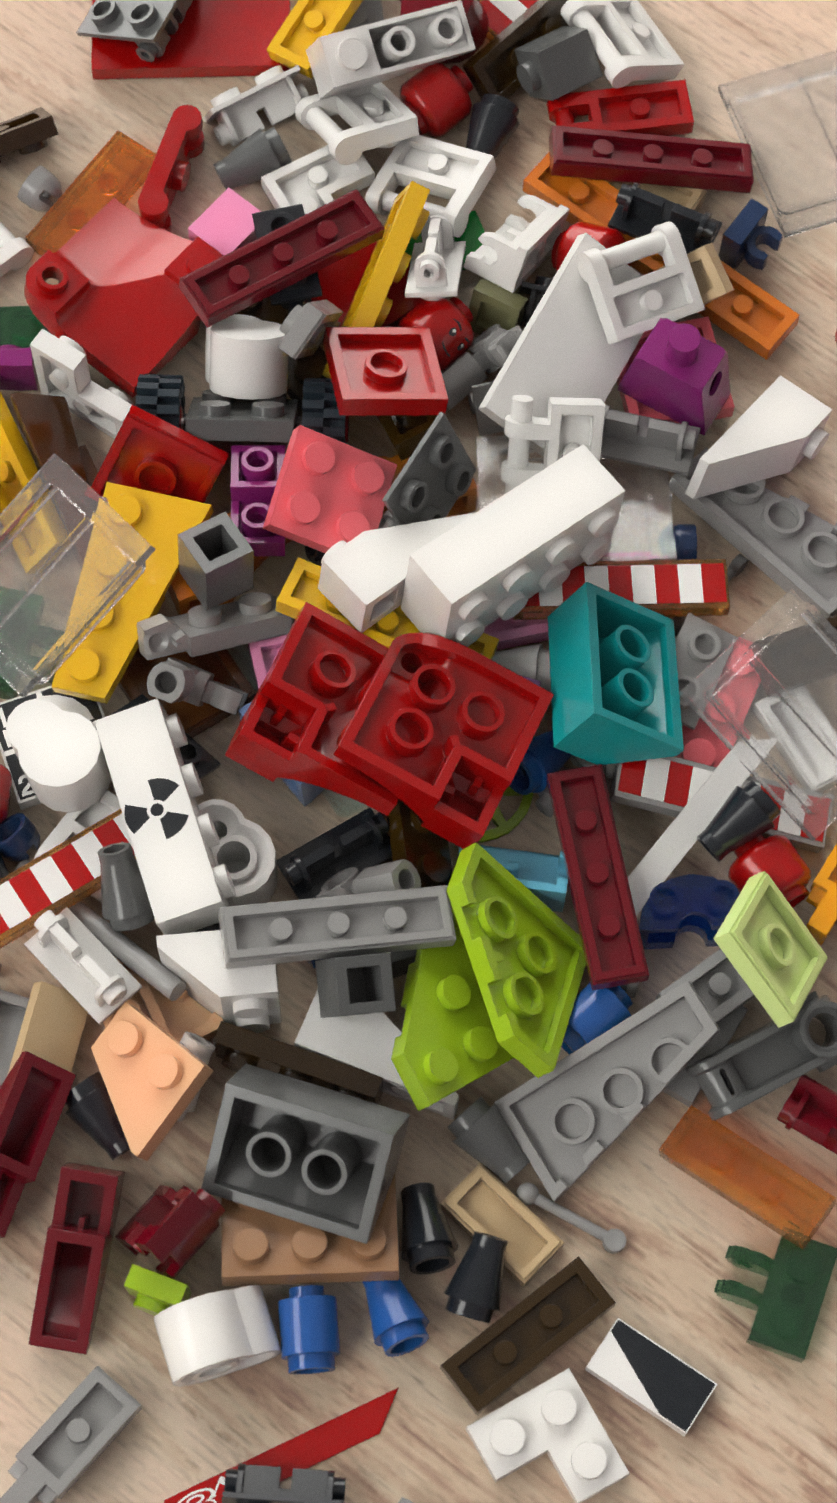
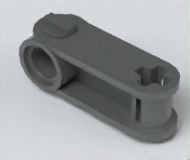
M813 991L807 996L794 1022L778 1028L775 1022L772 1021L688 1066L686 1071L689 1077L697 1078L711 1105V1109L708 1111L711 1120H717L741 1109L816 1067L819 1072H823L836 1065L837 1003L831 1002L828 995L818 997L816 991ZM813 1017L821 1021L826 1031L825 1041L821 1046L814 1043L809 1034V1024Z

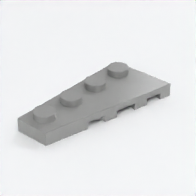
M705 448L693 458L688 476L676 473L671 477L668 489L817 620L837 614V522L834 526L807 511L810 505L793 495L786 498L765 488L766 480L692 499L685 492L700 458L709 450L708 448Z
M685 981L556 1063L554 1071L539 1078L533 1077L494 1102L553 1202L558 1201L721 1031L690 981Z

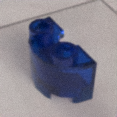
M697 874L683 875L659 883L651 891L638 921L643 949L673 948L675 938L684 932H694L700 935L706 947L718 946L713 938L738 898L739 890L733 883L727 880H718L711 876Z

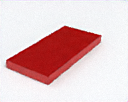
M194 0L187 10L183 22L178 23L179 29L176 34L169 35L171 39L165 48L163 56L155 58L153 62H147L137 55L136 50L138 46L135 41L92 37L91 70L93 80L258 76L277 65H281L285 72L290 68L272 60L266 49L290 14V0Z

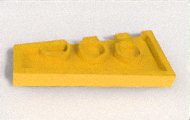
M111 482L106 483L51 686L54 692L108 704L139 647L137 622L157 615L166 599L165 594L179 570L178 534L209 520L214 512L211 504Z

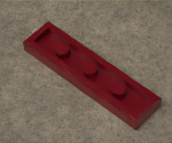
M556 125L551 127L549 135L550 175L750 193L754 183L751 145L747 143Z
M355 189L181 277L179 288L208 328L382 239L385 228L359 191Z
M602 764L548 773L547 785L592 991L648 981L649 971Z

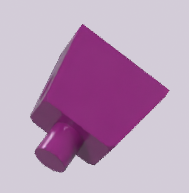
M660 318L634 358L617 390L680 424L686 421L690 426L699 427V434L705 436L730 396L728 353L723 347L702 337L695 326L687 323L677 324L667 318Z

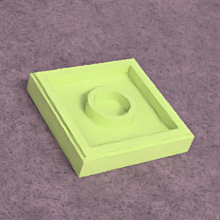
M763 871L749 877L713 938L778 1028L794 1022L828 956L768 873Z

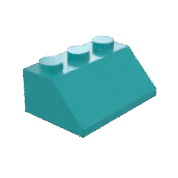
M585 582L548 616L551 693L554 694L551 700L553 747L596 765L678 756L684 751L674 620L589 582Z

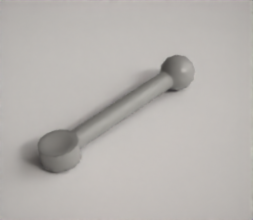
M523 1183L517 1188L516 1195L525 1205H532L534 1203L602 1241L603 1247L607 1252L616 1254L625 1247L627 1242L626 1236L621 1230L611 1229L607 1231L539 1194L537 1187L533 1183Z

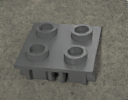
M96 0L90 7L87 16L76 33L78 36L135 41L138 46L136 50L137 55L147 62H153L155 58L163 56L165 48L171 39L169 35L176 34L179 29L178 23L183 22L186 12L194 0Z
M439 412L382 499L388 509L383 515L385 523L382 528L445 518L459 496L464 495L469 489L476 468L445 413Z

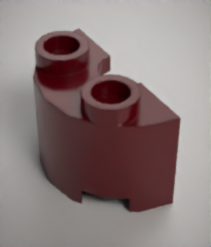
M160 1185L116 1234L115 1238L135 1256L140 1253L146 1257L151 1253L160 1261V1264L155 1268L157 1273L174 1279L220 1226L218 1220L226 1211L214 1197L201 1188L195 1193L183 1185L176 1192L172 1187Z

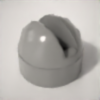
M38 166L24 181L17 198L36 211L46 212L55 207V204L48 199L51 195L61 198V184L54 174L43 166Z

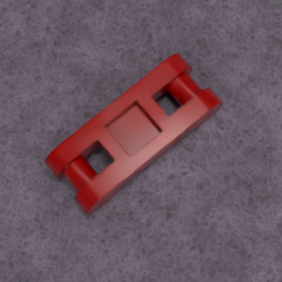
M192 105L179 106L172 113L138 198L140 216L170 233L172 231V223L169 210L177 191L184 192L188 185L191 174V163L189 160L199 156L205 147L202 115L199 109Z

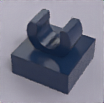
M751 198L724 232L719 258L734 270H736L744 258L751 267L759 270L764 269L768 255L764 251L759 250L756 247L757 245H768L775 251H778L783 238L780 231L774 227L765 226L768 214L767 207Z

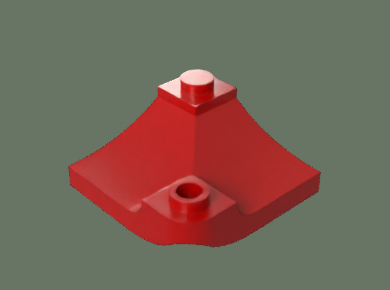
M113 198L58 251L53 253L48 250L29 268L25 278L24 295L32 313L50 333L57 338L67 336L77 342L84 349L88 364L133 398L137 394L139 375L157 374L199 332L202 320L180 290V278L223 257V255L200 237L192 241L170 233L142 218ZM50 278H54L58 280L60 283L51 285L46 283L45 281Z
M306 602L299 611L263 683L244 714L225 756L272 782L279 777L312 784L354 799L388 816L396 806L399 798L368 775L333 755L388 648ZM401 663L407 672H416L409 663Z
M407 633L400 635L392 641L384 654L367 691L333 755L368 775L398 797L423 820L422 827L464 849L475 842L478 843L483 837L505 790L511 784L554 694L453 640L430 633ZM401 663H410L414 666L416 672H407Z

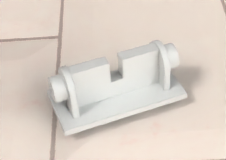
M277 65L254 78L257 86L241 94L238 88L234 87L213 98L210 102L214 108L209 110L203 121L206 124L217 119L219 125L214 127V133L218 142L222 146L228 143L236 146L249 138L259 128L263 131L265 127L257 114L262 109L272 126L295 115L297 104L303 98L309 96L303 84L295 86L292 81L299 72L300 67L297 65L284 72L281 65Z
M431 215L428 217L422 230L423 243L414 244L405 298L420 297L427 301H437L448 296L458 295L466 241L454 242L453 227L450 220L443 215Z
M68 907L63 909L58 915H55L51 910L43 913L34 924L39 931L24 943L28 950L99 1025L142 988V985Z

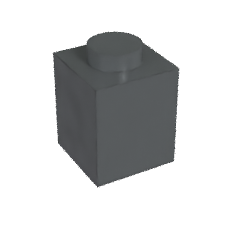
M562 26L514 49L519 63L517 66V76L521 86L529 93L530 97L553 101L603 76L588 29Z
M226 511L178 534L179 572L206 611L254 588V550Z
M390 952L315 960L321 1018L396 1011Z

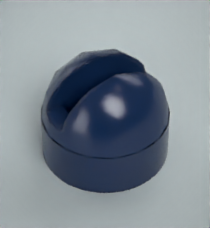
M695 524L670 526L661 534L658 542L659 550L663 559L668 558L669 564H696L697 531Z
M23 813L13 814L0 824V853L9 861L21 862L28 860L30 857L26 851L30 848L34 850L39 849L40 835L35 825Z

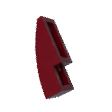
M28 1051L21 1053L0 1087V1238H5L25 1184L35 1182L76 1077L75 1074Z
M72 1162L61 1166L52 1225L47 1228L28 1345L80 1354L88 1353L110 1257L125 1171Z

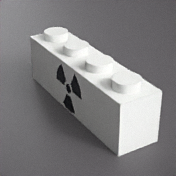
M157 698L95 720L97 733L157 926L164 935L190 933L218 923L219 908L229 907L227 899L236 896V892L225 863L217 866L211 848L220 845L210 814L200 815L195 797L203 795L204 792L194 764H184L179 747L188 745L178 714L175 713L168 716Z

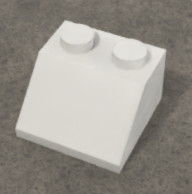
M220 930L156 936L161 964L186 983L185 990H187L188 995L212 1014L215 1012L223 1018L224 1022L256 1033L269 1030L270 1024L281 1023L276 964L225 969Z

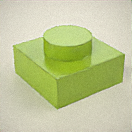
M132 1264L124 1284L129 1295L136 1297L133 1306L154 1316L175 1304L190 1299L192 1294L187 1284Z

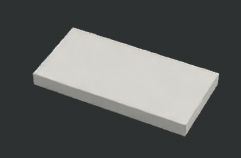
M587 233L577 236L478 408L503 428H505V417L511 414L512 397L515 395L533 397L532 416L547 418L549 397L598 398L605 402L643 333L619 342L608 344L589 285L580 276L576 260L577 255L585 250L597 248L602 251L607 248ZM627 264L609 270L614 286L642 276ZM530 440V448L543 457L545 440Z

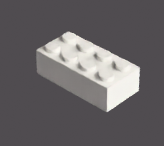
M582 444L412 553L409 557L403 591L402 611L421 633L435 634L466 647L470 646L483 634L486 626L498 618L505 621L514 617L524 608L530 597L542 589L546 593L555 590L568 578L570 570L583 562L587 565L594 564L610 550L612 546L610 541L615 525L620 519L619 511L625 490L589 449Z

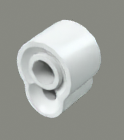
M234 314L208 328L206 327L205 380L209 383V389L213 393L224 397L248 400L269 399L287 393L289 355L278 348V345L285 337V334L280 331L281 324L264 321L253 316Z
M28 700L15 707L7 720V738L32 790L40 802L52 810L67 813L85 810L98 802L109 788L111 775L97 730L92 722L79 713L61 710L49 700Z
M211 799L198 805L200 815L210 814L219 838L220 845L211 848L216 865L219 866L225 863L235 888L236 896L227 899L229 906L268 903L277 888L278 877L276 851L271 837L260 825L245 819L242 812L228 801Z
M259 1285L222 1290L194 1297L175 1304L154 1317L155 1327L173 1386H189L206 1382L263 1363L281 1353L280 1344L263 1290Z

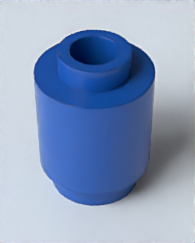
M591 983L585 986L576 996L561 1046L566 1053L570 1055L632 1016L628 1008L633 1005V1002L620 986L592 991Z
M305 1285L290 1288L289 1298L278 1301L281 1358L288 1360V1373L302 1375L336 1370L335 1356L340 1355L337 1298L331 1295H324V1286Z

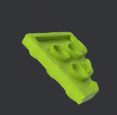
M475 842L460 851L447 887V893L497 1042L539 1078L555 1069L585 970L586 960L581 937Z
M452 905L451 910L456 934L454 945L417 949L415 962L408 966L401 1007L406 1009L402 1034L395 1038L391 1057L418 1111L431 1106L514 1058L497 1042Z

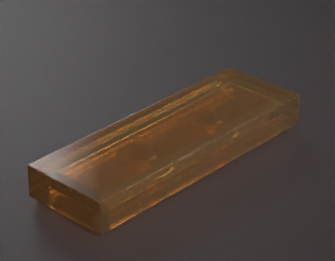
M117 130L25 237L26 242L33 248L34 252L41 256L48 250L55 253L113 198L126 205L146 181L156 154Z
M692 1105L659 1148L661 1158L802 1250L805 1249L836 1205V1198L716 1120L712 1121L708 1115Z

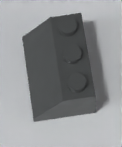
M245 1064L226 1082L201 1189L211 1195L367 1244L397 1169L410 1114Z

